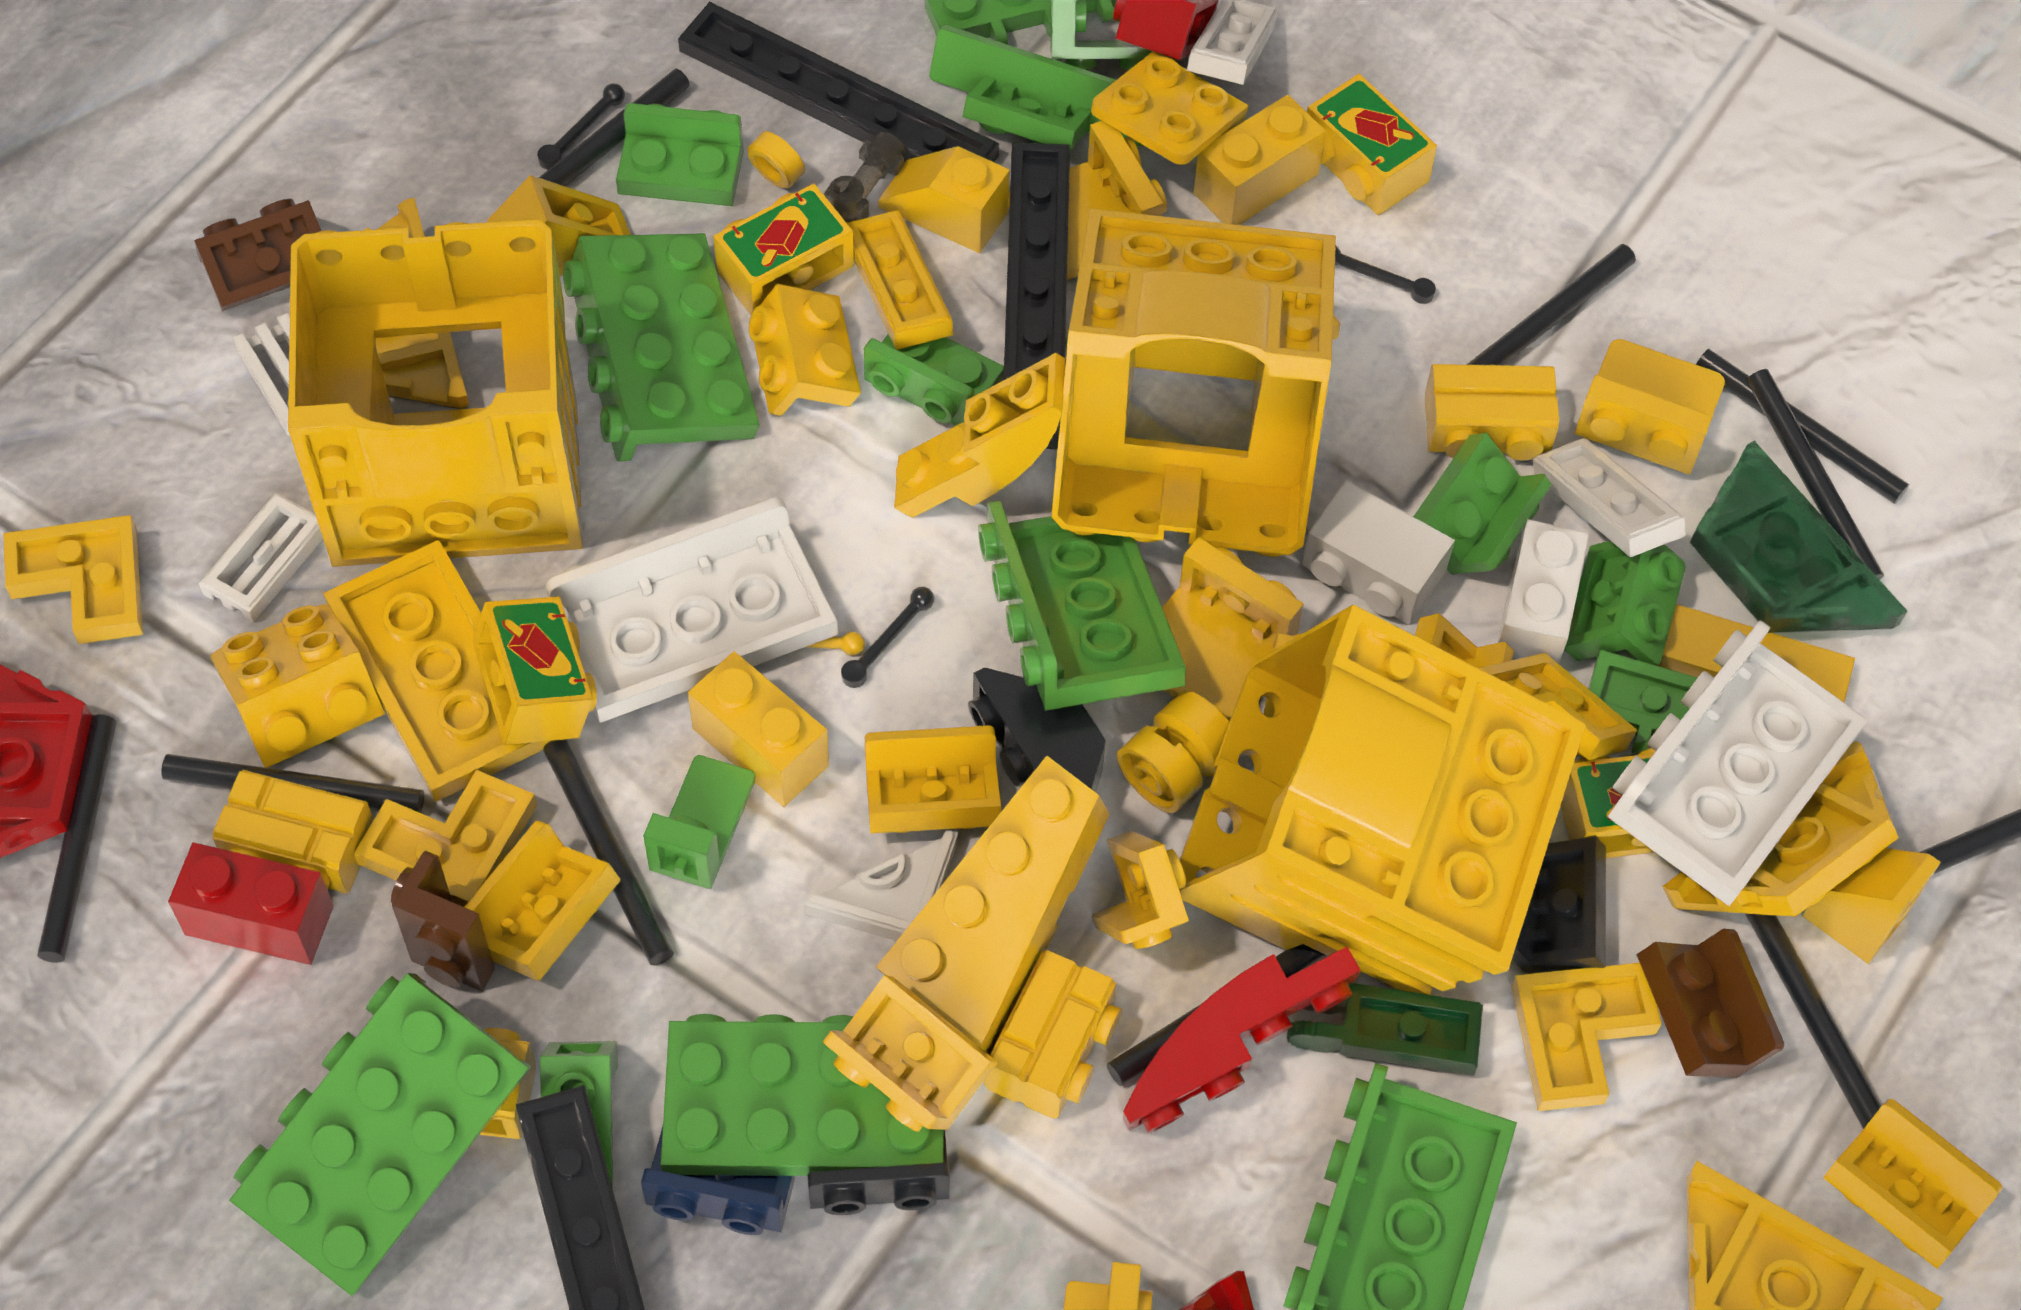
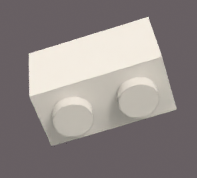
M1346 480L1308 532L1302 566L1311 570L1313 575L1321 582L1330 586H1339L1363 599L1376 613L1386 617L1393 616L1403 623L1410 625L1445 575L1455 540Z
M1527 519L1515 557L1497 643L1506 642L1514 650L1512 660L1546 653L1558 664L1560 663L1569 636L1590 533Z

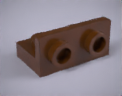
M292 198L276 201L263 207L259 211L261 214L259 218L242 224H238L235 218L216 222L203 229L204 237L194 240L196 252L200 262L203 263L222 312L290 288L291 245L304 234H313L321 231L309 200L296 205Z
M1721 929L1698 945L1654 942L1636 954L1686 1076L1737 1078L1783 1050V1038L1736 930Z

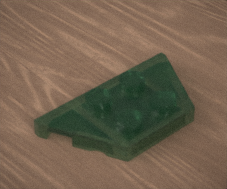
M1755 441L1747 444L1732 473L1727 477L1713 504L1708 508L1698 524L1690 544L1757 621L1761 620L1771 627L1768 633L1893 629L1899 626L1908 612L1906 608Z

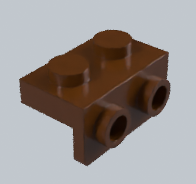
M425 850L414 868L407 867L402 871L391 894L392 908L412 962L423 966L424 971L431 978L443 985L459 988L461 983L483 991L495 967L479 913L452 902L438 855Z

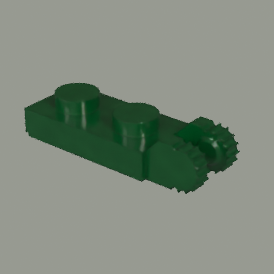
M1351 983L1348 986L1353 995L1334 1007L1321 1012L1322 1014L1329 1015L1344 1012L1343 1025L1312 1022L1311 1020H1295L1294 1023L1291 1022L1293 1026L1287 1032V1042L1291 1043V1046L1304 1050L1310 1049L1321 1053L1340 1050L1339 1055L1474 1076L1478 1067L1483 1004H1480V1002ZM1312 1004L1303 1008L1308 1011H1315Z

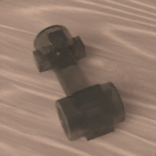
M878 133L872 142L866 140L859 149V159L864 162L854 176H840L830 183L824 192V196L846 223L869 217V201L866 199L880 179H884L888 173L897 176L904 167L906 149L903 143L890 133Z

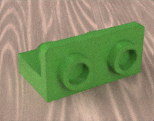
M626 104L624 110L626 136L616 177L618 194L733 207L744 153L742 124L739 115L723 113L717 110L700 111L672 108L660 104Z
M887 334L882 342L871 338L864 347V379L870 382L882 394L889 397L898 396L922 408L929 417L940 423H951L956 426L964 422L966 400L1003 381V365L947 337L896 350L889 334Z
M1487 433L1469 435L1413 517L1455 540L1447 567L1450 574L1489 572L1499 567L1508 558L1510 546L1526 524L1527 519L1531 520L1537 514L1539 503L1550 488L1551 482L1545 474L1520 476Z
M1610 540L1590 546L1578 587L1569 636L1564 651L1576 661H1581L1598 656L1600 650L1612 653L1626 649L1639 661L1652 665L1660 664L1686 568L1685 562L1665 544L1633 557H1629Z

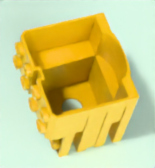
M1089 209L1068 333L1063 387V412L1060 419L1051 518L1062 529L1069 530L1078 535L1099 533L1125 536L1140 542L1163 541L1165 530L1189 533L1188 544H1193L1200 537L1216 548L1223 547L1255 551L1268 557L1291 555L1304 546L1332 361L1336 236ZM1134 367L1254 381L1248 451L1125 437Z
M515 218L510 221L469 224L451 222L445 225L434 226L435 236L413 237L409 227L402 228L399 226L344 232L324 230L313 234H304L291 245L288 431L332 567L389 563L437 540L441 542L449 558L583 549L582 525L578 508L581 507V486L577 466H580L579 442L576 425H578V404L565 335L564 299L552 229L539 219ZM501 329L506 392L496 393L490 405L485 408L393 413L376 349V337Z
M1352 604L1256 660L1247 673L1213 766L1216 768V772L1211 786L1204 790L1179 859L1186 877V887L1179 889L1183 901L1285 950L1305 944L1329 956L1348 946L1361 970L1360 972L1402 991L1430 995L1433 987L1446 991L1455 988L1457 982L1461 980L1466 983L1481 980L1484 970L1493 975L1506 972L1511 964L1586 723ZM1260 697H1265L1272 702L1274 706V716L1272 718L1265 716L1259 708ZM1240 754H1245L1251 758L1254 764V772L1238 764ZM1219 812H1225L1231 817L1233 821V831L1231 834L1225 833L1218 826L1217 817ZM1199 870L1207 873L1196 878L1197 872Z

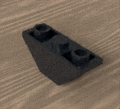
M985 667L973 673V700L968 702L971 717L976 726L989 725L994 727L996 741L1002 749L1000 752L1001 763L1007 776L1015 786L1018 787L1024 784L1044 758L1048 756L1094 792L1097 791L1103 771L1106 740L1083 704L1045 711L1037 685L1027 686L1024 677Z

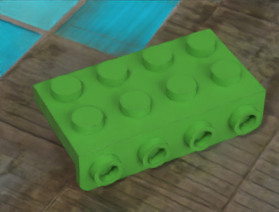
M706 234L579 236L573 259L566 261L564 264V289L568 297H574L577 307L575 318L577 340L581 345L586 344L590 357L588 362L589 387L592 393H599L602 404L600 414L602 438L604 442L612 443L617 462L631 461L637 444L754 439L760 424Z
M1001 501L987 503L988 523L978 525L981 554L984 562L994 561L995 563L992 564L993 587L997 601H1008L1009 604L1006 605L1005 611L1010 640L1013 644L1020 642L1023 644V647L1020 648V661L1024 681L1027 686L1037 685L1045 711L1185 686V664L1134 539L1099 533L1078 535L1069 530L1062 529L1051 516L1008 523Z
M406 973L401 981L391 976L383 983L366 1006V1010L373 1017L357 1037L350 1032L341 1037L322 1062V1066L330 1072L313 1093L303 1088L291 1100L278 1118V1122L285 1127L283 1132L269 1150L261 1144L258 1145L243 1161L233 1176L241 1185L229 1201L351 1296L357 1294L532 1068L425 985L426 981L415 973Z
M696 1014L688 1017L686 1021H669L661 1169L664 1172L679 1175L808 1176V1173L817 1171L943 1163L944 1130L927 1129L924 1126L920 1132L910 1129L886 1109L885 1106L890 1101V1098L876 1086L870 1083L867 1088L861 1087L848 1079L834 1066L833 1062L838 1055L826 1046L823 1040L831 1030L843 1031L854 1016L835 1015L825 1018L822 1022H795L792 1018L784 1015L770 1014L760 1016L754 1022L726 1021L723 1017L713 1014Z
M1378 1063L1374 1065L1369 1082L1356 1078L1343 1116L1344 1118L1356 1121L1350 1143L1336 1139L1324 1176L1325 1180L1337 1183L1331 1204L1328 1206L1316 1202L1304 1239V1243L1317 1247L1310 1270L1299 1266L1295 1267L1283 1307L1291 1310H1463L1517 1122L1385 1079L1388 1067Z

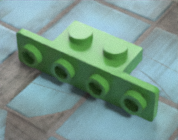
M943 25L937 32L929 73L930 79L935 82L969 92L966 96L962 117L979 122L983 129L998 134L1013 133L1031 139L1033 143L1069 144L1070 152L1086 132H1090V124L1102 121L1091 113L1093 99L1116 81L1115 79L948 25ZM1133 139L1137 147H1140L1142 145L1141 143Z

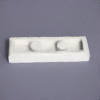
M1222 0L1191 50L1187 71L1243 85L1274 30L1278 10H1275L1274 7L1246 0Z
M1582 438L1533 458L1534 475L1545 474L1551 482L1549 489L1629 557L1686 536L1685 519L1680 513L1587 438Z

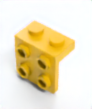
M1153 51L1094 97L1091 113L1096 118L1171 162L1184 165L1194 159L1221 135L1244 122L1249 105L1228 94L1221 87L1213 85L1194 73L1187 71V69L1178 65L1174 60Z
M1103 121L1090 124L1088 161L1071 167L1069 172L1067 280L1077 277L1079 273L1090 208L1162 216L1167 211V202L1163 189L1157 180L1148 179L1141 167L1139 151L1133 139L1129 136L1123 137L1119 130ZM1010 191L1008 199V208H1010Z
M1613 340L1608 347L1598 375H1594L1574 434L1691 475L1725 385L1724 377L1718 372L1627 340Z
M1198 537L1184 553L1179 588L1162 607L1186 667L1185 686L1163 691L1173 697L1183 690L1195 692L1210 701L1230 721L1245 677L1255 661L1275 650L1278 633L1292 636L1298 634L1304 603L1296 599L1293 592L1284 584L1274 580L1268 581L1244 566L1238 556L1223 547L1216 548Z
M327 604L318 606L307 605L296 608L287 613L279 623L258 632H243L231 637L223 644L222 648L216 650L211 655L214 667L235 703L259 759L265 768L385 715L359 650Z

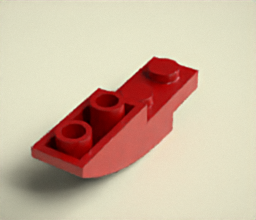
M1348 946L1288 978L1285 976L1275 955L1272 954L1240 973L1206 999L1168 1038L1140 1077L1123 1110V1121L1128 1130L1130 1131L1143 1124L1148 1134L1155 1132L1184 1115L1180 1104L1203 1092L1208 1101H1213L1235 1090L1245 1083L1240 1072L1248 1069L1252 1062V1057L1242 1040L1252 1036L1256 1045L1265 1043L1293 1026L1288 1016L1311 1004L1316 1013H1321L1353 995L1348 985L1356 981L1361 970Z

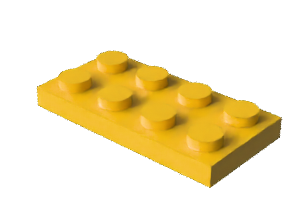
M439 540L323 593L327 606L336 619L340 621L359 650L380 703L435 802L466 788L476 770L493 775L542 751L544 746L550 742L504 745L472 642L481 612Z

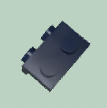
M662 1126L651 1169H644L641 1180L646 1205L653 1206V1210L659 1215L678 1221H691L695 1215L722 1220V1225L727 1229L745 1235H760L764 1229L782 1233L796 1176L679 1175L664 1172L661 1169Z

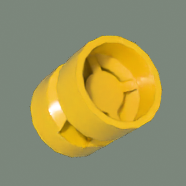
M1186 690L1178 693L1154 716V726L1146 725L1141 728L1117 751L1116 759L1119 768L1128 783L1147 802L1168 813L1178 811L1202 788L1203 777L1210 778L1215 775L1216 768L1213 766L1229 724V720L1210 701L1195 692Z

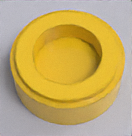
M761 132L747 148L748 157L755 169L765 179L780 188H791L805 173V165L798 153L785 140L772 132Z

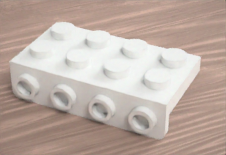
M779 497L770 498L765 501L750 502L737 511L718 518L689 524L679 532L645 544L630 545L615 555L587 565L569 567L559 575L550 578L546 583L548 597L560 596L568 622L573 621L577 626L580 638L579 657L584 672L591 673L596 684L597 702L594 711L599 723L691 690L733 651L750 665L755 666L839 635L837 619L790 527L788 509L783 499Z
M1761 620L1748 636L1737 629L1731 635L1713 660L1722 667L1715 677L1703 671L1681 700V703L1689 708L1688 712L1681 720L1670 713L1648 741L1647 745L1656 751L1650 760L1646 763L1636 756L1612 787L1622 797L1608 816V818L1728 906L1738 896L1868 721V719L1762 645L1761 641L1771 627Z

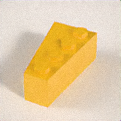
M1046 756L877 964L876 968L883 975L893 976L990 1055L1044 948H1048L1058 927L1056 922L1070 892H1074L1110 815L1100 796L1050 757Z

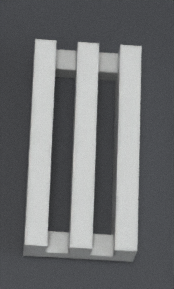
M288 313L276 317L278 325L272 328H268L266 323L254 327L256 335L247 339L244 333L232 337L236 351L287 436H290L288 431V407L256 353L266 350L289 388V361L278 344L284 340L289 344L290 316Z
M275 492L200 581L199 586L203 595L212 600L216 597L221 599L224 607L233 612L236 608L239 609L244 618L254 623L322 541L323 537L315 513ZM284 515L289 516L288 520L273 538L265 541L254 554L253 562L233 586L227 585Z

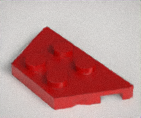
M1 664L0 858L68 831L93 716L85 702L61 690H49L40 679L22 670L16 673Z

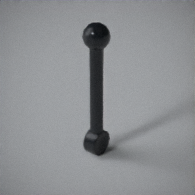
M616 83L607 85L603 90V98L554 145H544L538 150V161L542 168L548 170L562 159L561 154L610 106H617L624 101L625 91L621 85Z
M1335 246V265L1343 266L1411 292L1412 299L1417 303L1427 304L1432 301L1436 287L1431 280L1419 278L1412 281L1341 254L1340 249Z
M923 586L914 589L910 595L909 605L859 660L847 661L842 666L841 676L846 686L850 688L862 686L867 680V668L919 611H927L932 607L935 597L929 588Z

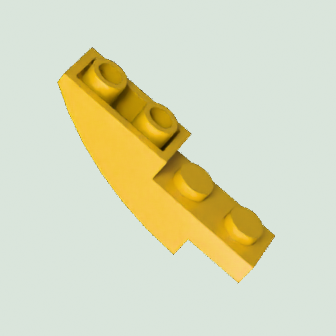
M1054 353L966 400L964 422L899 455L896 468L894 508L913 518L953 497H957L967 504L974 506L1016 480L1046 449L1057 430L1063 412L1065 358L1058 353Z

